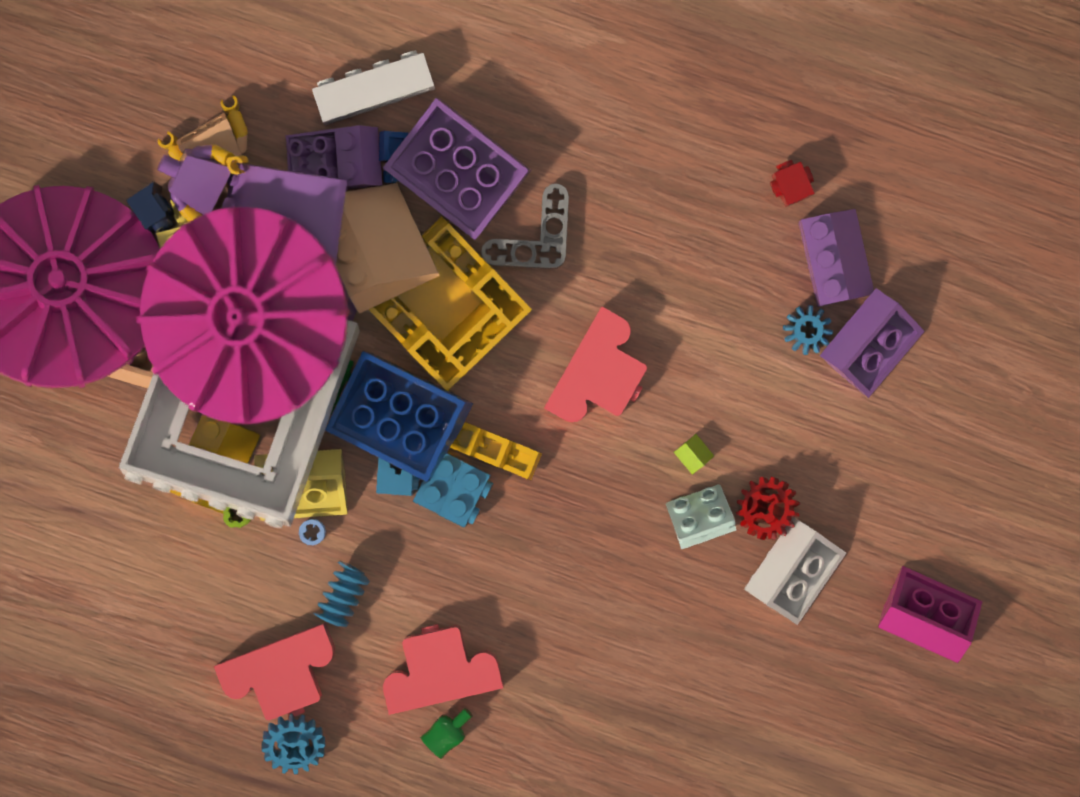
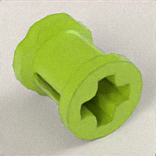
M226 507V510L223 511V520L231 528L243 527L251 520L242 517L243 521L240 519L233 521L234 513L232 508Z

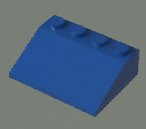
M362 351L325 431L429 482L459 434L473 403L371 352Z

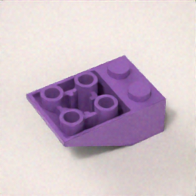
M358 125L286 135L288 171L347 180L346 189L382 186L378 127Z

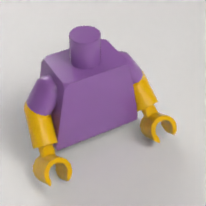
M216 144L196 146L193 149H185L179 161L164 154L157 170L171 176L168 183L170 198L180 214L190 222L199 216L212 212L230 174L245 173L244 170L238 168V161L247 163L248 158L243 155L234 157L232 152Z

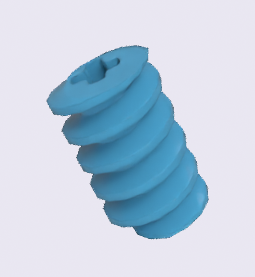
M339 561L338 563L344 569L343 572H333L339 579L338 582H328L333 592H323L328 603L318 602L317 605L323 610V613L313 614L335 626L347 627L349 622L343 616H353L354 611L349 605L358 606L359 601L354 595H363L365 592L359 584L368 585L370 581L363 571Z

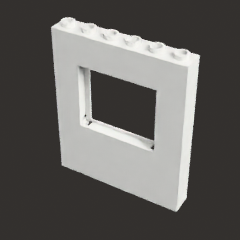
M348 320L346 340L339 359L340 363L322 389L306 404L281 417L264 468L177 442L188 414L189 406L169 390L159 375L153 374L119 465V469L125 475V479L136 484H142V481L152 483L154 489L169 493L170 490L181 492L180 496L190 501L197 502L198 498L209 501V506L225 511L226 507L237 510V515L253 520L254 516L265 519V523L272 527L282 528V525L291 527L360 332L358 323Z

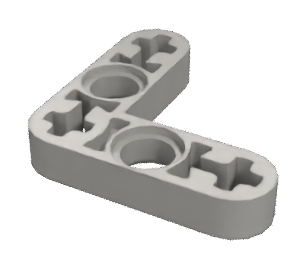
M551 184L543 192L540 241L488 240L481 250L484 261L493 266L546 269L560 267L566 258L569 203L566 188L560 184ZM553 189H558L559 194L564 195V200H559L558 210L564 209V215L558 213L546 214L547 208L552 210V200L547 199V195L552 194ZM557 218L562 222L563 228L560 233L553 235L547 232L546 223L549 219ZM493 244H497L499 250L507 251L506 245L512 244L510 252L512 262H505L507 259L506 255H499L497 260L493 261L491 260V255H486V251L492 249ZM528 246L531 249L532 257L529 261L520 262L516 259L515 252L518 247ZM535 246H542L540 252L545 253L550 251V247H555L556 252L561 253V258H557L555 263L552 264L549 263V258L540 257L541 263H534L537 256Z

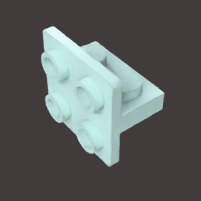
M719 484L666 503L681 549L736 531L734 516Z

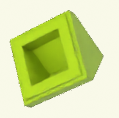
M697 434L693 435L674 451L675 455L691 474H694L714 457L713 453Z

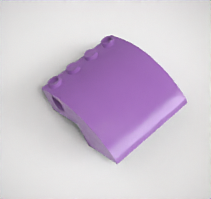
M237 163L238 168L244 170L245 173L230 174L227 180L228 194L227 198L223 201L222 209L253 207L269 210L292 219L321 243L327 253L334 258V264L336 265L347 180Z

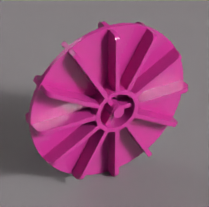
M40 185L33 186L34 190L23 192L0 204V373L29 387L33 385L47 388H68L74 386L83 388L86 387L85 384L109 376L126 364L130 365L134 361L133 358L144 348L141 323H137V317H140L142 290L148 273L146 268L149 263L153 262L160 248L152 233L145 230L134 211L116 199L94 191L93 187L50 186L40 188Z
M253 207L224 208L199 216L189 223L182 225L166 241L153 262L149 263L146 268L148 273L142 290L140 317H137V323H141L143 341L153 365L151 370L154 375H159L169 390L183 403L188 405L189 409L220 421L241 424L261 423L285 416L300 408L322 389L335 368L338 367L346 340L350 308H347L343 283L334 264V258L327 253L321 243L296 221L265 209Z

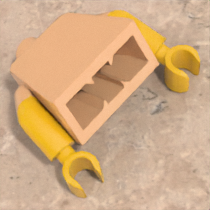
M232 95L235 103L229 108L225 106L223 99L221 100L220 104L225 113L220 114L180 139L167 131V134L171 137L170 143L165 145L161 139H158L159 146L168 150L169 156L178 161L185 149L212 144L232 152L234 157L241 156L247 150L248 129L241 112L238 111L240 106L236 96Z

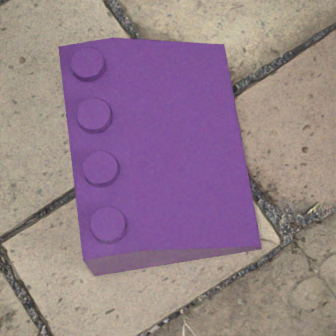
M435 98L383 167L384 170L474 240L479 237L532 171L440 98Z

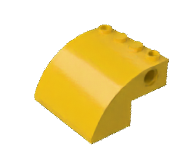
M441 216L421 235L439 276L368 310L395 336L425 370L448 391L532 309Z

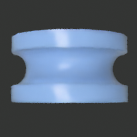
M317 519L307 520L299 528V537L307 545L319 544L326 535L325 526ZM313 524V528L316 525L319 527L320 532L317 533V540L313 541L312 537L307 539L305 536V532L308 531L307 525Z

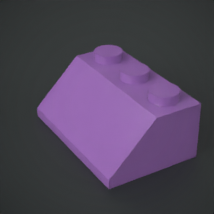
M856 209L800 220L798 223L817 307L871 295L874 288Z
M876 288L820 356L836 372L869 398L924 333V330L899 303Z

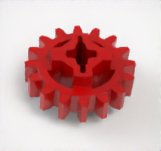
M772 476L769 481L765 477H760L759 484L750 481L751 490L742 489L741 492L745 498L744 500H737V504L742 506V510L736 512V515L744 517V520L740 523L741 527H749L747 533L752 536L757 534V538L765 540L767 536L771 540H777V533L786 536L787 531L785 528L787 526L795 527V524L791 521L792 517L800 516L799 513L794 511V507L799 506L800 502L792 500L796 495V491L788 489L789 483L785 481L779 483V479ZM766 490H776L778 493L770 495L766 493ZM766 522L771 527H761L758 524Z

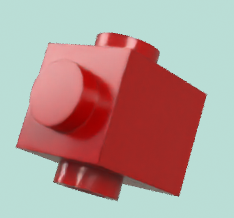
M793 160L776 166L778 171L772 174L773 181H770V185L775 197L781 196L785 207L815 194L810 184L814 182V178L808 166L803 167L801 161L794 164Z

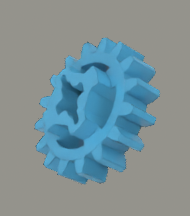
M289 714V720L286 721L280 716L278 717L277 725L269 723L268 731L263 732L262 752H265L264 759L265 761L272 760L273 769L282 766V773H286L288 769H293L294 774H298V768H303L307 772L309 771L310 763L317 766L319 764L318 757L324 756L325 736H323L322 727L315 728L314 719L308 723L305 722V715H301L296 720L293 714ZM309 739L313 742L312 747L309 746ZM275 741L278 743V749L274 746Z

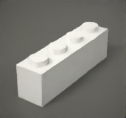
M417 50L400 55L401 60L392 63L389 60L379 61L372 65L373 69L362 72L361 69H355L345 73L346 78L334 81V78H328L317 82L318 87L313 88L312 91L324 125L435 90L424 53L418 54Z

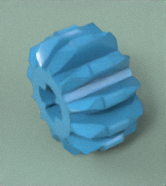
M812 305L807 306L806 315H804L802 308L798 307L795 309L798 319L791 314H788L786 317L793 323V326H783L784 331H792V335L786 336L784 340L785 342L793 339L796 340L791 348L793 351H796L802 344L803 355H808L809 345H811L815 353H819L820 348L817 342L828 346V340L822 336L833 334V330L824 329L823 327L830 324L831 319L820 320L824 314L822 309L818 310L815 316H813ZM805 322H809L810 327L815 328V334L809 335L811 338H805V333L800 331L801 326H806Z

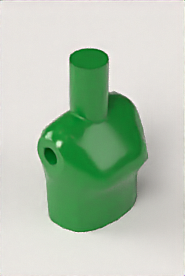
M466 708L454 719L447 715H441L420 738L438 758L442 759L450 750L458 746L465 739V733L461 727L473 715Z

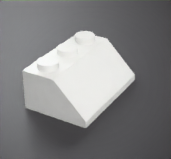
M793 517L791 521L795 524V527L787 526L785 528L787 535H780L755 574L752 575L744 590L798 625L846 555V552Z

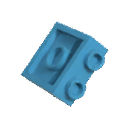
M446 453L429 482L422 481L413 502L465 528L467 522L473 525L480 511L475 506L480 496L486 499L493 485L492 482L488 481L491 475Z

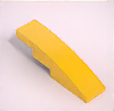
M464 422L459 434L450 447L528 480H532L542 453L467 422Z

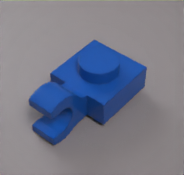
M379 132V161L387 162L409 133ZM384 170V183L400 182Z

